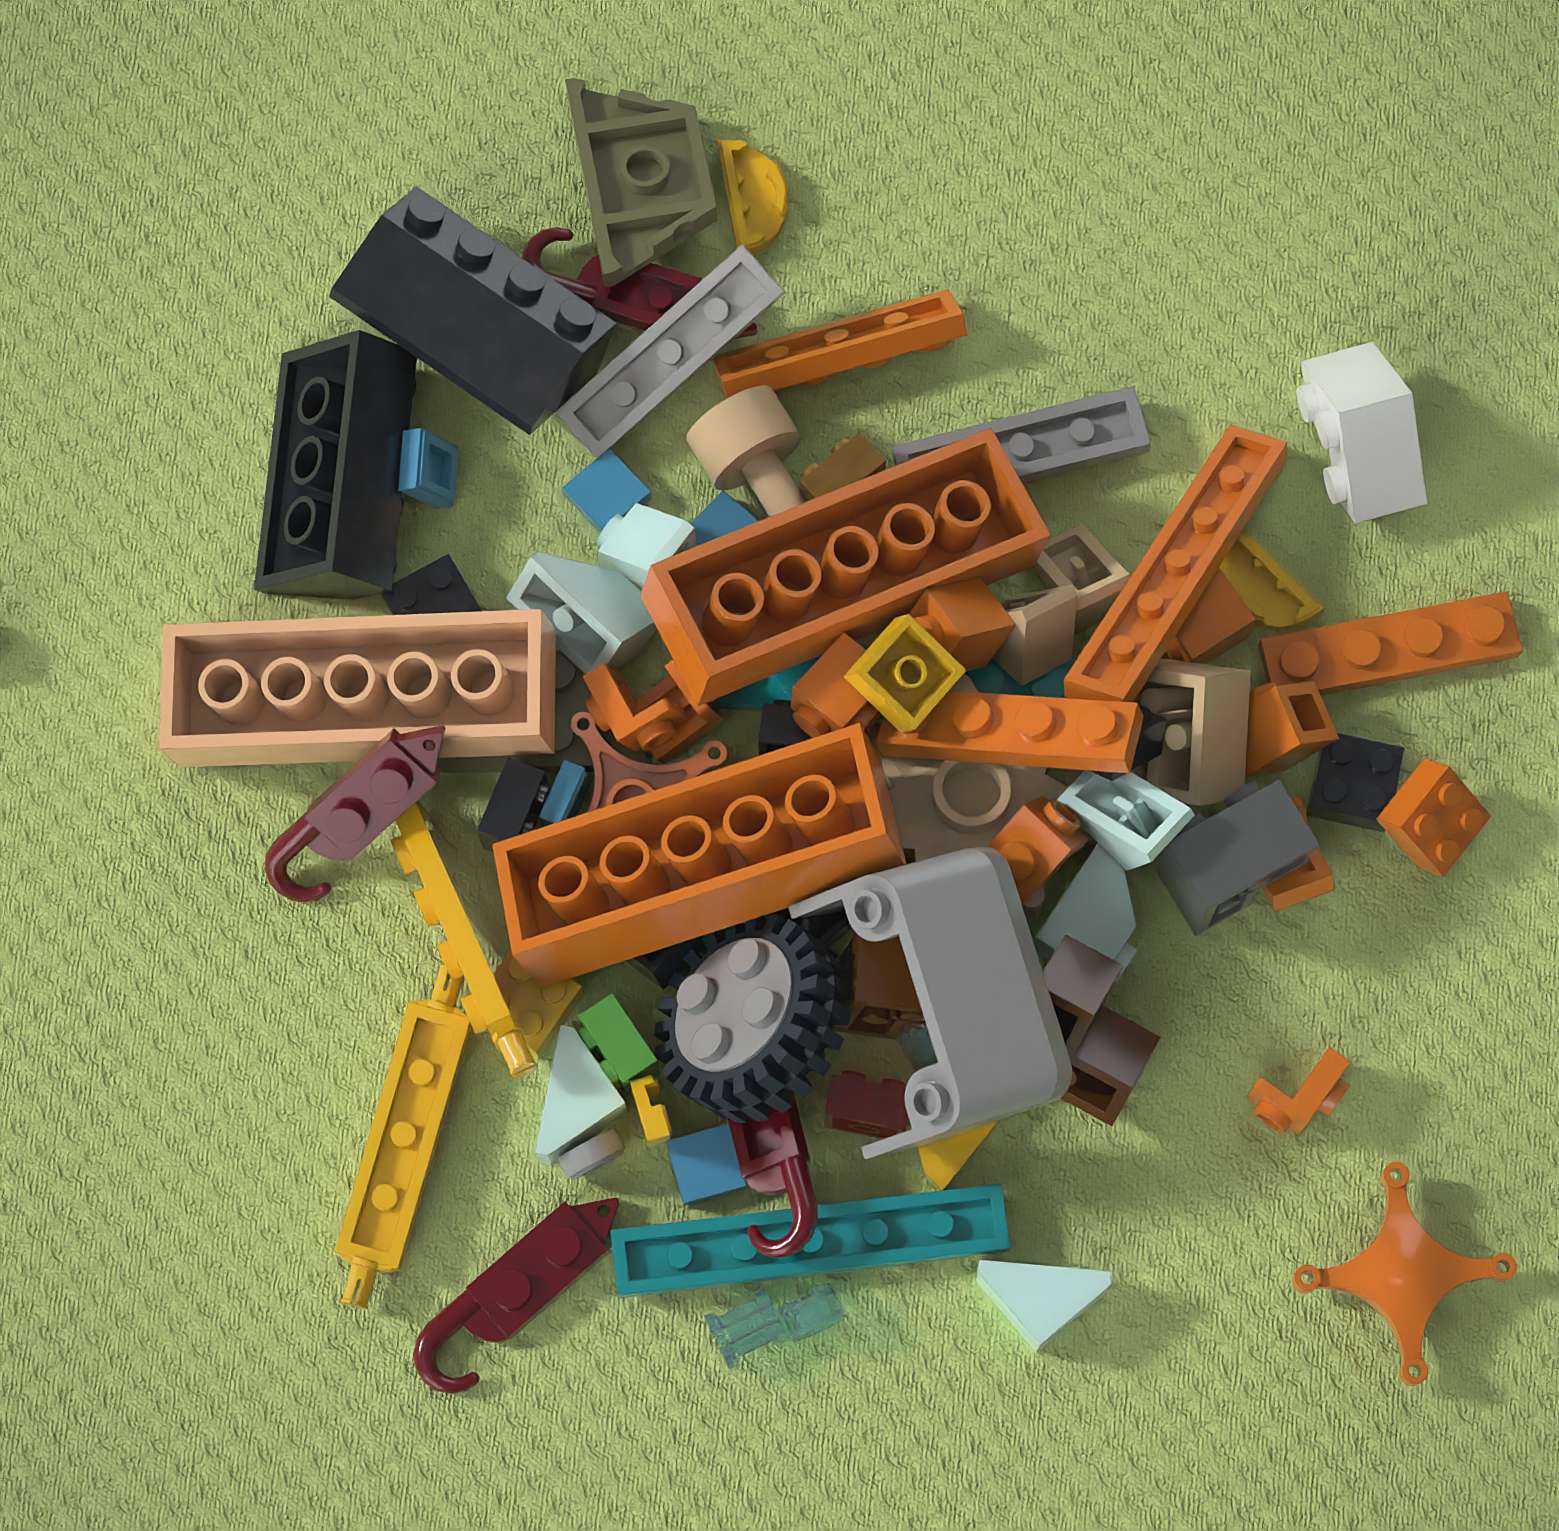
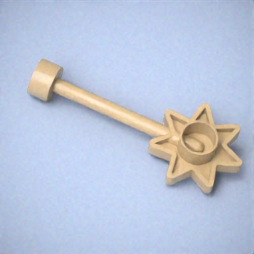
M770 386L752 387L727 398L705 413L689 430L686 441L716 489L730 490L749 483L769 517L807 502L782 463L797 448L802 436ZM885 629L858 639L855 642L867 650ZM963 674L949 690L978 693L972 680L966 674ZM876 723L867 733L869 740L881 758L905 858L914 859V862L962 849L987 847L1024 804L1040 796L1046 797L1049 801L1051 799L1057 800L1068 789V787L1047 776L1050 769L1048 767L883 756L876 744L881 723ZM1080 825L1079 829L1085 835H1088L1089 833ZM1043 886L1029 902L1022 905L1025 916L1032 917L1041 911L1045 897Z

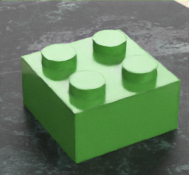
M613 993L578 1015L581 1028L577 1032L593 1057L597 1054L600 1056L602 1062L599 1065L616 1090L621 1088L627 1097L632 1093L631 1080L652 1075V1077L660 1075L657 1059Z

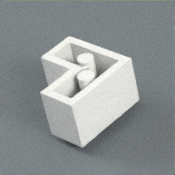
M1369 342L1301 361L1304 385L1298 386L1296 389L1297 401L1304 421L1306 423H1315L1324 449H1329L1331 466L1324 468L1323 476L1331 502L1333 504L1341 503L1355 524L1427 504L1413 395L1375 344Z

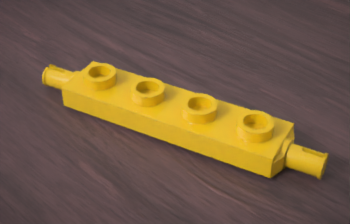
M417 800L395 820L401 835L390 839V842L404 874L407 875L417 870L424 887L414 891L413 894L427 926L431 927L438 923L442 925L448 940L436 946L451 980L464 976L472 994L462 997L460 1000L475 1034L488 1029L497 1051L501 1050L511 1076L513 1078L527 1076L537 1068V1064L533 1060L523 1036L525 1030L520 1023H514L426 827L424 821L427 818V812L423 806H420Z
M445 964L439 965V973L431 1000L408 1002L334 1251L352 1265L343 1298L340 1302L352 1307L355 1305L359 1309H368L367 1305L377 1272L388 1273L400 1272L472 1027L468 1016L455 1007L464 976L451 980Z

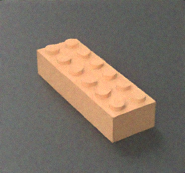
M541 609L163 624L159 750L179 767L358 761L393 728L402 734L445 726L446 730L439 758L555 754L556 629ZM430 739L427 740L429 743H435Z

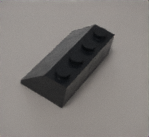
M415 187L380 216L331 288L329 295L331 299L528 435L533 433L597 375L617 324L588 302L582 300L418 187Z
M357 330L282 353L254 584L255 591L267 594L354 600L380 594V592L392 591L393 576L397 567L395 555L399 519L403 510L402 492L398 491L403 431L409 430L412 400L416 391L415 373L417 357L398 344L365 331Z

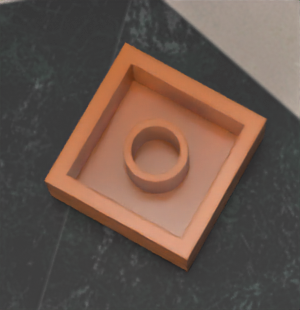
M1424 758L1376 820L1419 869L1444 877L1487 823L1491 815L1450 766Z

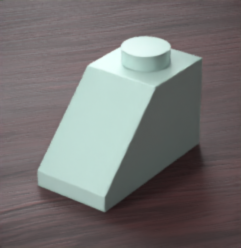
M635 503L625 517L616 514L600 533L597 539V545L600 546L597 551L600 567L621 572L642 592L651 564L696 547L695 527L683 519Z
M540 552L529 558L506 597L518 610L541 609L556 629V647L585 674L603 663L615 671L641 654L657 629L640 597L641 591L621 572Z
M1099 843L1036 935L1034 946L1039 955L1050 960L1066 934L1122 964L1123 967L1116 979V982H1118L1138 949L1129 944L1136 929V921L1124 868Z

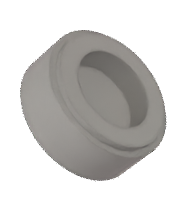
M613 1128L573 1148L557 1159L567 1179L575 1180L621 1156L626 1148L616 1129Z

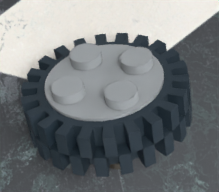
M774 913L768 914L767 918L761 916L746 921V925L740 923L725 928L726 939L716 932L709 933L702 939L708 952L703 956L694 949H691L683 958L692 967V970L687 977L674 971L668 984L678 990L676 998L662 996L658 1010L670 1017V1019L655 1022L654 1036L664 1042L655 1047L656 1059L665 1064L660 1069L664 1077L673 1083L675 1089L716 1116L725 1120L728 1117L734 1122L746 1123L748 1116L756 1121L769 1119V1106L780 1113L791 1108L792 1102L788 1092L790 1089L803 1098L813 1090L814 1087L806 1078V1075L810 1071H816L823 1077L825 1076L832 1064L824 1060V1049L829 1048L839 1052L845 1039L832 1030L833 1026L849 1025L851 1011L840 1004L852 999L851 986L842 980L848 976L845 965L837 960L839 956L830 947L789 918L786 920L779 914Z

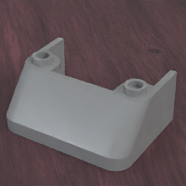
M975 847L954 851L866 875L788 906L792 919L846 911L853 930L860 937L868 941L877 942L899 936L938 1061L936 1064L915 1072L907 1083L905 1106L912 1129L861 1147L865 1160L939 1142L1054 1102L1067 1092L1072 1079V1065L1010 866L1004 856L997 850L990 847Z

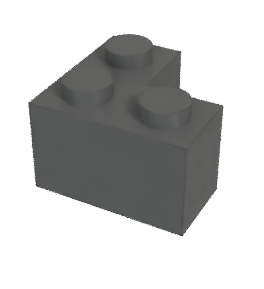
M1280 779L1264 788L1260 786L1258 781L1241 787L1224 800L1228 808L1207 820L1202 812L1194 814L1195 816L1164 848L1156 872L1195 936L1250 906L1257 891L1312 861L1319 849L1320 844Z

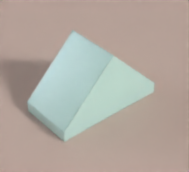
M1084 770L1057 799L1076 814L1081 826L1126 871L1152 862L1195 816L1190 807L1132 772L1126 773L1114 781H1110L1089 770Z
M560 1025L535 1150L539 1163L553 1165L558 1161V1157L585 1143L628 1114L624 1100L573 1027Z
M979 1260L976 1282L1034 1351L1037 1352L1107 1293L1111 1286L1112 1272Z

